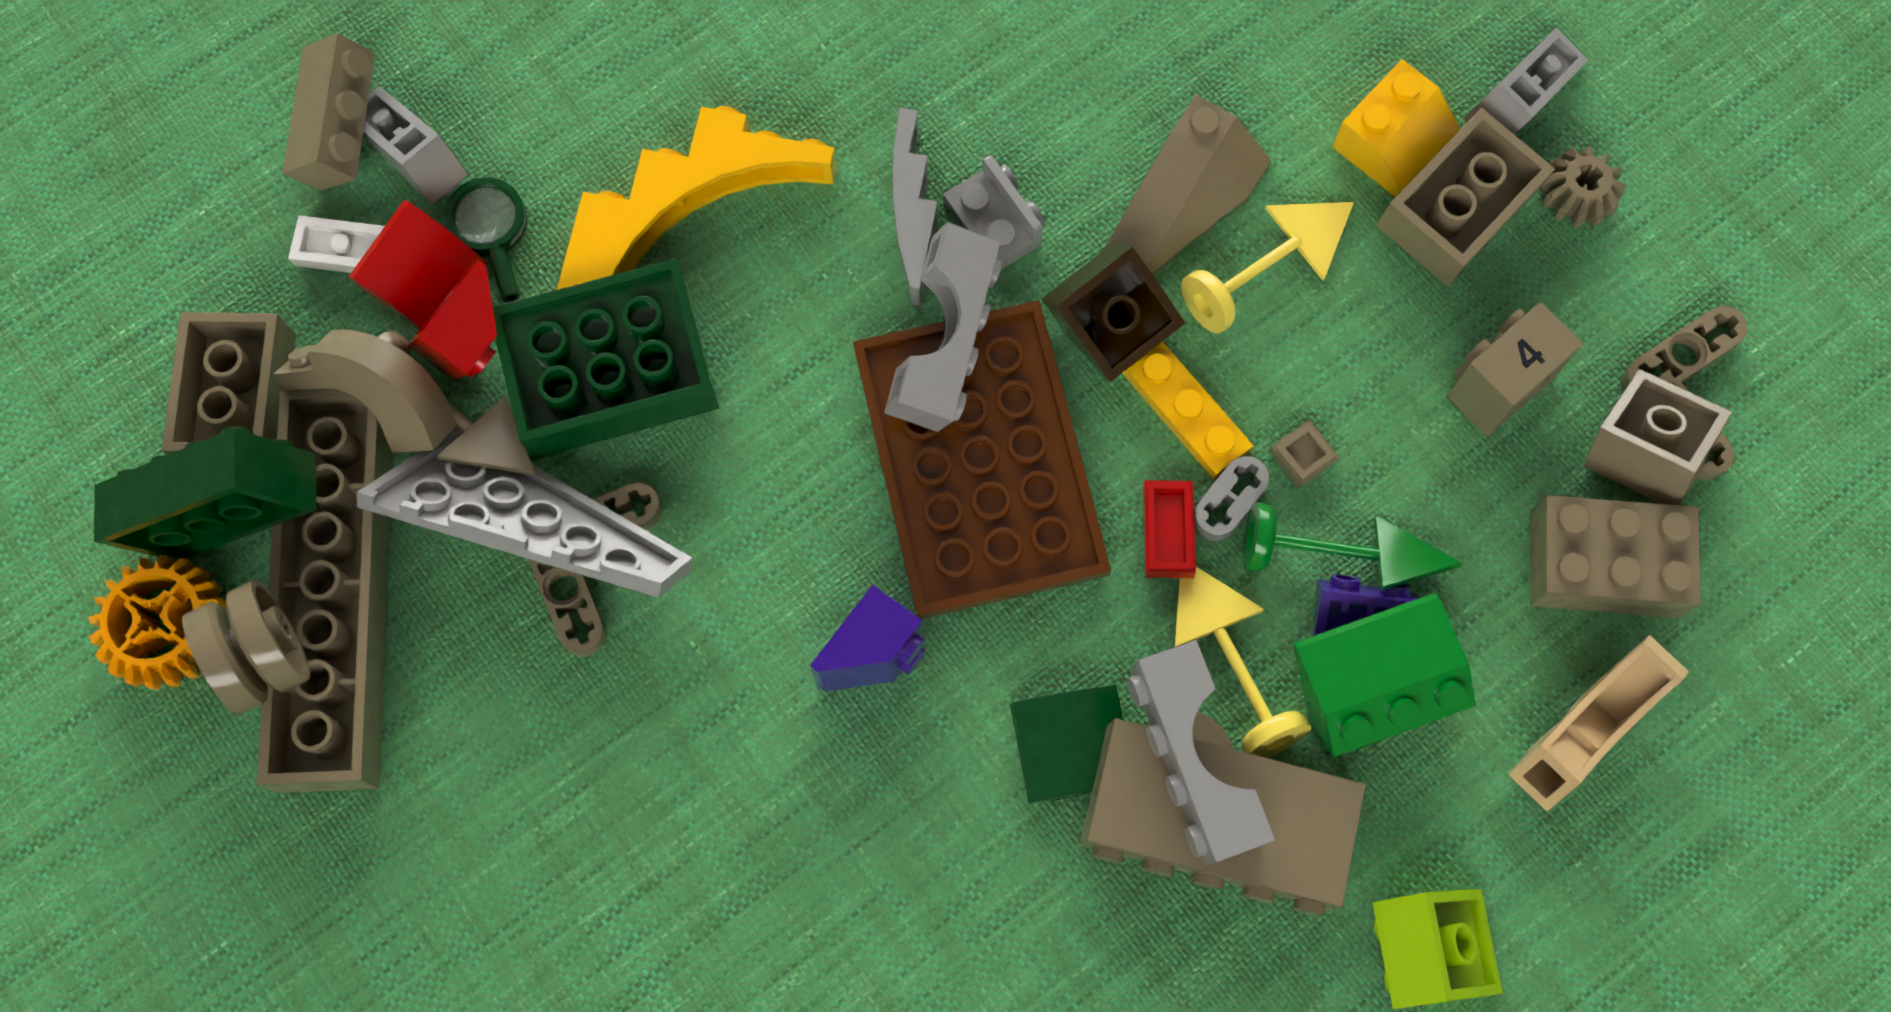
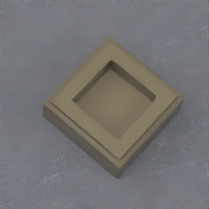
M1310 420L1272 445L1269 450L1270 454L1298 489L1331 467L1340 458Z

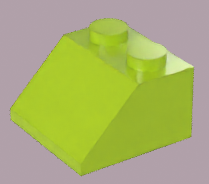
M1482 889L1425 892L1372 902L1375 914L1374 930L1380 941L1385 966L1384 982L1390 994L1393 1009L1503 994Z

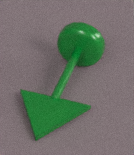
M1255 502L1251 507L1243 543L1244 569L1253 572H1260L1268 566L1274 546L1378 561L1381 591L1459 568L1462 564L1457 559L1378 516L1374 518L1377 548L1277 534L1276 512L1271 505L1263 502Z

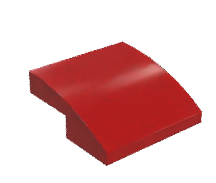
M404 200L348 277L381 305L392 308L419 331L465 270L477 260L485 265L488 263L440 223L409 201Z

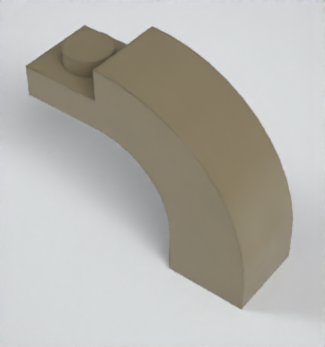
M344 329L331 330L316 345L304 346L291 352L288 355L289 361L273 374L280 392L332 388L354 396L366 405L377 418L392 453L435 450L457 426L445 396L427 371L403 350L379 337L367 333Z

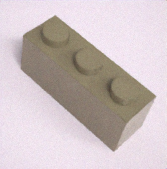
M338 33L303 47L282 174L320 191L356 179L375 59L374 52Z

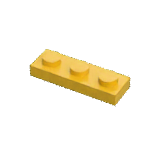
M1163 341L1122 373L1214 480L1222 474L1233 460L1246 456L1252 451L1254 445Z

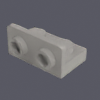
M989 155L982 159V171L943 194V202L962 228L1000 242L996 259L1001 261V269L1041 246L1042 226L1045 222L1038 207L1032 201L1025 202L1017 191L1018 183L1011 170L1006 165L999 166L993 156Z

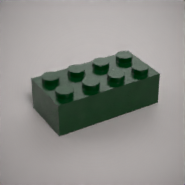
M233 426L221 430V434L203 441L187 443L184 449L169 455L153 457L147 464L135 469L121 470L117 472V476L95 484L94 542L155 557L167 555L177 561L179 558L187 559L317 511L316 453L296 448L288 440H271L255 435L253 430L247 427Z

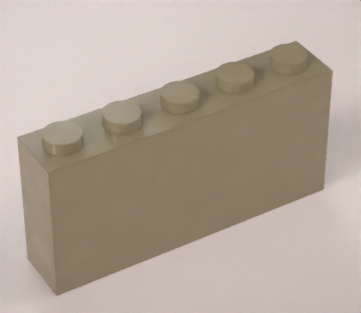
M1117 718L1107 725L1080 845L1093 848L1092 857L1118 864L1122 863L1123 856L1143 861L1142 870L1161 876L1172 877L1173 870L1193 874V884L1216 890H1223L1224 883L1244 888L1243 897L1260 902L1273 903L1274 896L1294 901L1293 910L1309 915L1324 916L1325 909L1331 910L1343 906L1366 784L1193 739L1199 760L1212 776L1232 787L1256 790L1275 838L1273 842L1205 867L1202 858H1195L1187 844L1184 828L1189 826L1182 806L1175 807L1169 797L1165 777L1170 776L1163 756L1156 757L1149 745L1146 735L1147 726Z

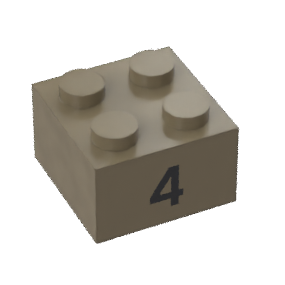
M1541 301L1527 314L1521 308L1515 311L1499 327L1498 330L1500 332L1490 342L1484 339L1474 347L1463 359L1465 363L1452 375L1457 383L1447 397L1487 437L1549 384L1584 344Z

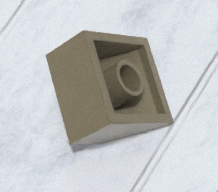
M1639 369L1600 427L1584 467L1660 504L1680 505L1696 480L1732 412Z

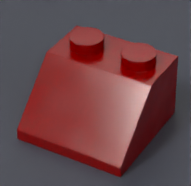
M477 260L464 271L408 344L412 351L453 381L465 375L471 378L475 373L479 374L496 352L489 347L497 336L485 264Z

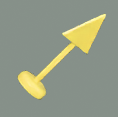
M1354 202L1266 205L1265 209L1289 240L1224 284L1216 276L1204 270H1196L1184 277L1181 282L1182 296L1193 317L1210 332L1219 334L1228 329L1233 324L1236 316L1235 304L1230 293L1296 248L1323 281Z
M1196 567L1194 578L1179 579L1174 647L1214 633L1261 721L1242 740L1243 750L1246 753L1265 758L1273 756L1304 738L1310 732L1311 725L1307 717L1298 711H1288L1272 716L1225 629L1230 625L1263 612L1264 609Z

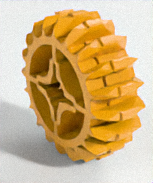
M159 555L156 563L149 558H139L137 572L129 566H121L123 579L119 583L112 579L105 580L107 588L111 590L106 598L103 596L93 597L95 604L102 607L101 613L87 617L90 624L100 628L88 636L92 644L100 647L95 654L97 659L104 664H109L107 670H109L108 672L117 678L124 677L126 683L135 687L141 686L144 683L145 687L149 689L160 690L163 682L171 687H180L182 673L191 679L199 678L197 663L188 646L182 627V615L209 601H213L226 609V600L218 598L223 591L221 585L214 580L209 581L211 576L208 571L202 567L194 568V564L185 558H179L175 562L174 559L167 555ZM172 587L169 592L163 590L156 598L144 600L146 596L157 590ZM149 612H152L159 616L163 620V624L166 627H168L171 630V632L169 633L161 629L159 625L156 624L157 621L149 615ZM132 615V625L128 630L129 620ZM166 645H176L173 650L162 656L146 659L151 652L156 654Z

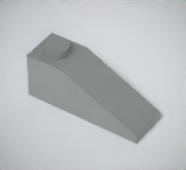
M1556 27L1463 118L1468 122L1483 108L1515 134L1547 104L1588 59Z
M380 86L369 94L363 136L431 204L435 203L439 198L450 194L468 174L441 137Z

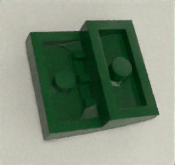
M1117 686L1069 691L1011 703V714L1028 803L1069 799L1082 794L1092 793L1107 725L1115 718L1123 720Z

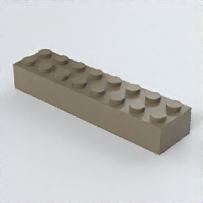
M337 389L280 392L277 439L291 441L296 448L316 453L317 511L272 527L268 591L273 595L285 613L299 639L309 665L310 678L284 693L268 685L267 700L261 707L257 785L277 793L379 789L390 517L357 508V491L392 469L393 453L377 418L366 405L354 396Z

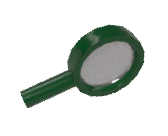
M492 177L472 179L460 185L450 196L445 209L446 227L479 256L489 257L502 301H515L519 299L520 293L507 251L512 249L523 237L528 223L526 207L516 189L504 180Z

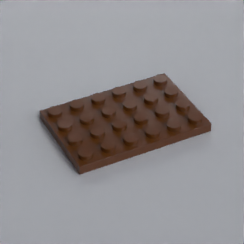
M1040 300L989 311L986 324L980 332L977 331L973 347L978 349L975 367L969 376H965L961 391L967 395L964 410L957 421H953L939 432L885 414L884 411L896 368L910 356L927 355L936 352L944 338L945 321L853 341L918 618L925 619L1110 576L1109 560Z

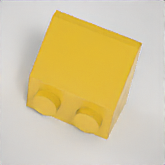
M1401 59L1343 120L1332 148L1394 197H1397L1461 129L1440 88Z

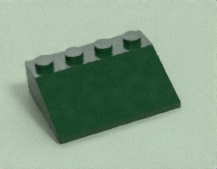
M678 258L493 307L497 332L495 339L519 440L532 460L720 409Z

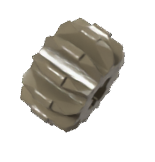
M1591 146L1584 148L1581 154L1571 147L1563 153L1561 158L1556 157V159L1550 162V165L1555 170L1541 186L1540 191L1547 194L1543 200V208H1556L1558 210L1555 214V222L1564 219L1566 216L1571 218L1573 229L1581 227L1584 221L1591 227L1599 225L1605 217L1614 214L1619 207V199L1624 194L1626 185L1618 181L1622 175V167H1609L1607 165L1610 160V153L1597 158L1594 157Z

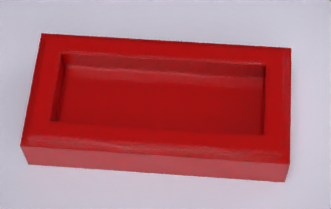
M1144 480L1145 578H1194L1196 574L1193 481Z

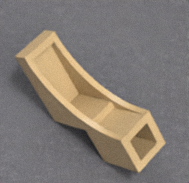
M1649 635L1586 690L1564 718L1527 750L1508 775L1546 812L1549 811L1580 785L1604 755L1653 706L1683 681L1689 671Z

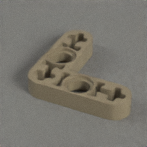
M1719 306L1711 309L1638 357L1623 372L1621 378L1623 392L1639 369L1651 373L1659 365L1664 373L1658 378L1688 391L1683 385L1685 381L1731 352L1745 338L1748 329L1744 316L1737 309L1729 306ZM1725 324L1730 329L1727 335H1720L1709 345L1704 339L1716 326L1719 327ZM1677 344L1689 346L1695 353V364L1692 366L1679 364L1672 355L1673 346ZM1723 433L1720 434L1712 449L1717 457L1703 465L1696 479L1700 481L1713 480L1718 478L1732 465L1734 451Z
M639 482L628 484L593 499L606 508L615 505L619 514L632 509V500L636 497H641L644 503L651 501V503L645 506L647 514L642 517H637L634 511L620 515L644 530H649L655 526L660 520L663 511L661 500L655 490L649 485ZM528 559L558 638L563 646L575 656L581 657L591 656L600 651L605 644L607 636L606 627L586 577ZM564 576L575 578L578 582V590L574 597L566 601L556 600L552 595V587L555 581ZM587 603V608H580ZM578 610L582 621L588 627H595V629L588 633L590 641L581 644L577 638L570 639V636L577 632V628L568 612ZM561 613H567L562 618L560 617Z

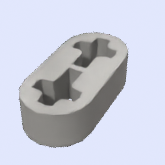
M1250 456L1236 458L1226 467L1202 497L1194 512L1195 529L1201 537L1209 541L1227 539L1248 515L1252 505L1260 500L1269 483V473L1266 466L1260 460ZM1248 471L1255 475L1253 485L1256 489L1248 485L1239 496L1235 495L1232 492L1238 481V476L1235 472L1242 476ZM1225 501L1230 505L1223 519L1228 525L1219 522L1214 527L1210 526L1207 523L1209 514L1205 510L1208 509L1215 512Z

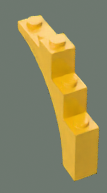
M719 106L715 109L701 107L688 157L668 148H661L657 151L642 149L629 200L611 191H600L598 194L582 193L557 290L635 269L640 259L666 231L693 211L725 195L760 185L788 182L834 185L837 172L835 148L816 139H804L801 142L784 139L770 131L751 133L747 114H741L738 110L727 106Z

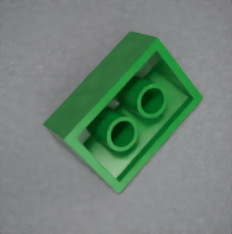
M1435 593L1293 643L1311 728L1333 757L1476 706L1469 662L1440 598Z

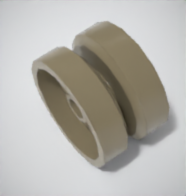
M256 579L229 591L226 594V609L213 601H209L182 615V627L199 669L220 701L237 715H241L263 704L267 700L268 685L284 693L310 678L309 665L293 627L273 595Z

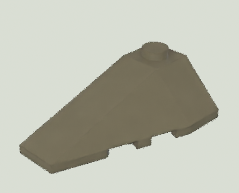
M1195 95L1169 135L1104 250L1115 241L1133 246L1152 275L1156 274L1179 255V251L1198 236L1205 235L1215 226L1218 220L1232 209L1236 210L1248 200L1269 167L1270 158L1236 116Z

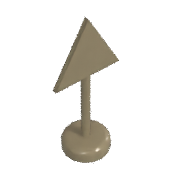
M392 330L378 336L411 356V348L408 346L409 341L399 332ZM506 396L499 400L475 423L449 405L457 426L464 430V432L437 455L438 460L535 475L528 453L520 443L516 423Z

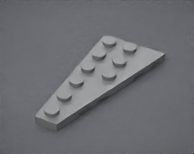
M460 427L453 429L435 450L419 451L357 491V508L657 598L663 596L691 573L692 557L534 465L532 466L535 475L438 460L437 455L464 432Z

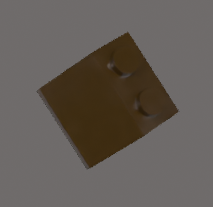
M1117 241L1041 299L1067 337L1109 382L1117 378L1186 323L1133 246ZM1108 311H1111L1109 317L1107 318ZM1091 318L1097 325L1103 328L1096 343H1094Z

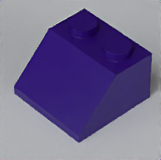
M872 585L810 664L817 686L824 691L894 682L902 671L909 675L918 666L926 653V650L922 648L925 643L923 621L875 585Z

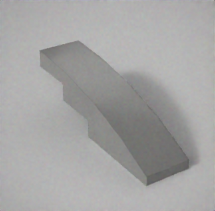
M899 108L893 148L894 218L899 258L911 305L921 307L925 284L920 279L931 239L936 234L938 204L937 201L924 199L928 181V156L914 154L919 134L918 110Z

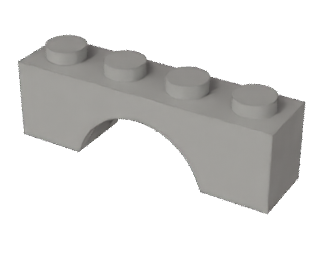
M946 222L932 237L920 280L932 290L942 306L945 316L944 338L936 352L927 355L910 356L896 368L884 411L885 414L937 432L960 418L967 398L966 393L961 392L965 376H969L972 373L978 358V349L973 347L977 331L980 332L983 329L989 316L990 305L985 303L988 288L994 286L1001 270V261L996 259L1000 246L999 241Z
M1197 640L1138 660L1129 669L1132 677L1127 678L1128 689L1135 705L1138 708L1143 706L1151 726L1146 727L1147 739L1155 756H1163L1170 774V776L1165 777L1166 788L1174 806H1182L1189 824L1188 827L1184 828V833L1195 858L1201 857L1206 867L1275 841L1256 790L1236 788L1219 781L1206 770L1196 753L1193 742L1194 719L1203 701L1216 689Z

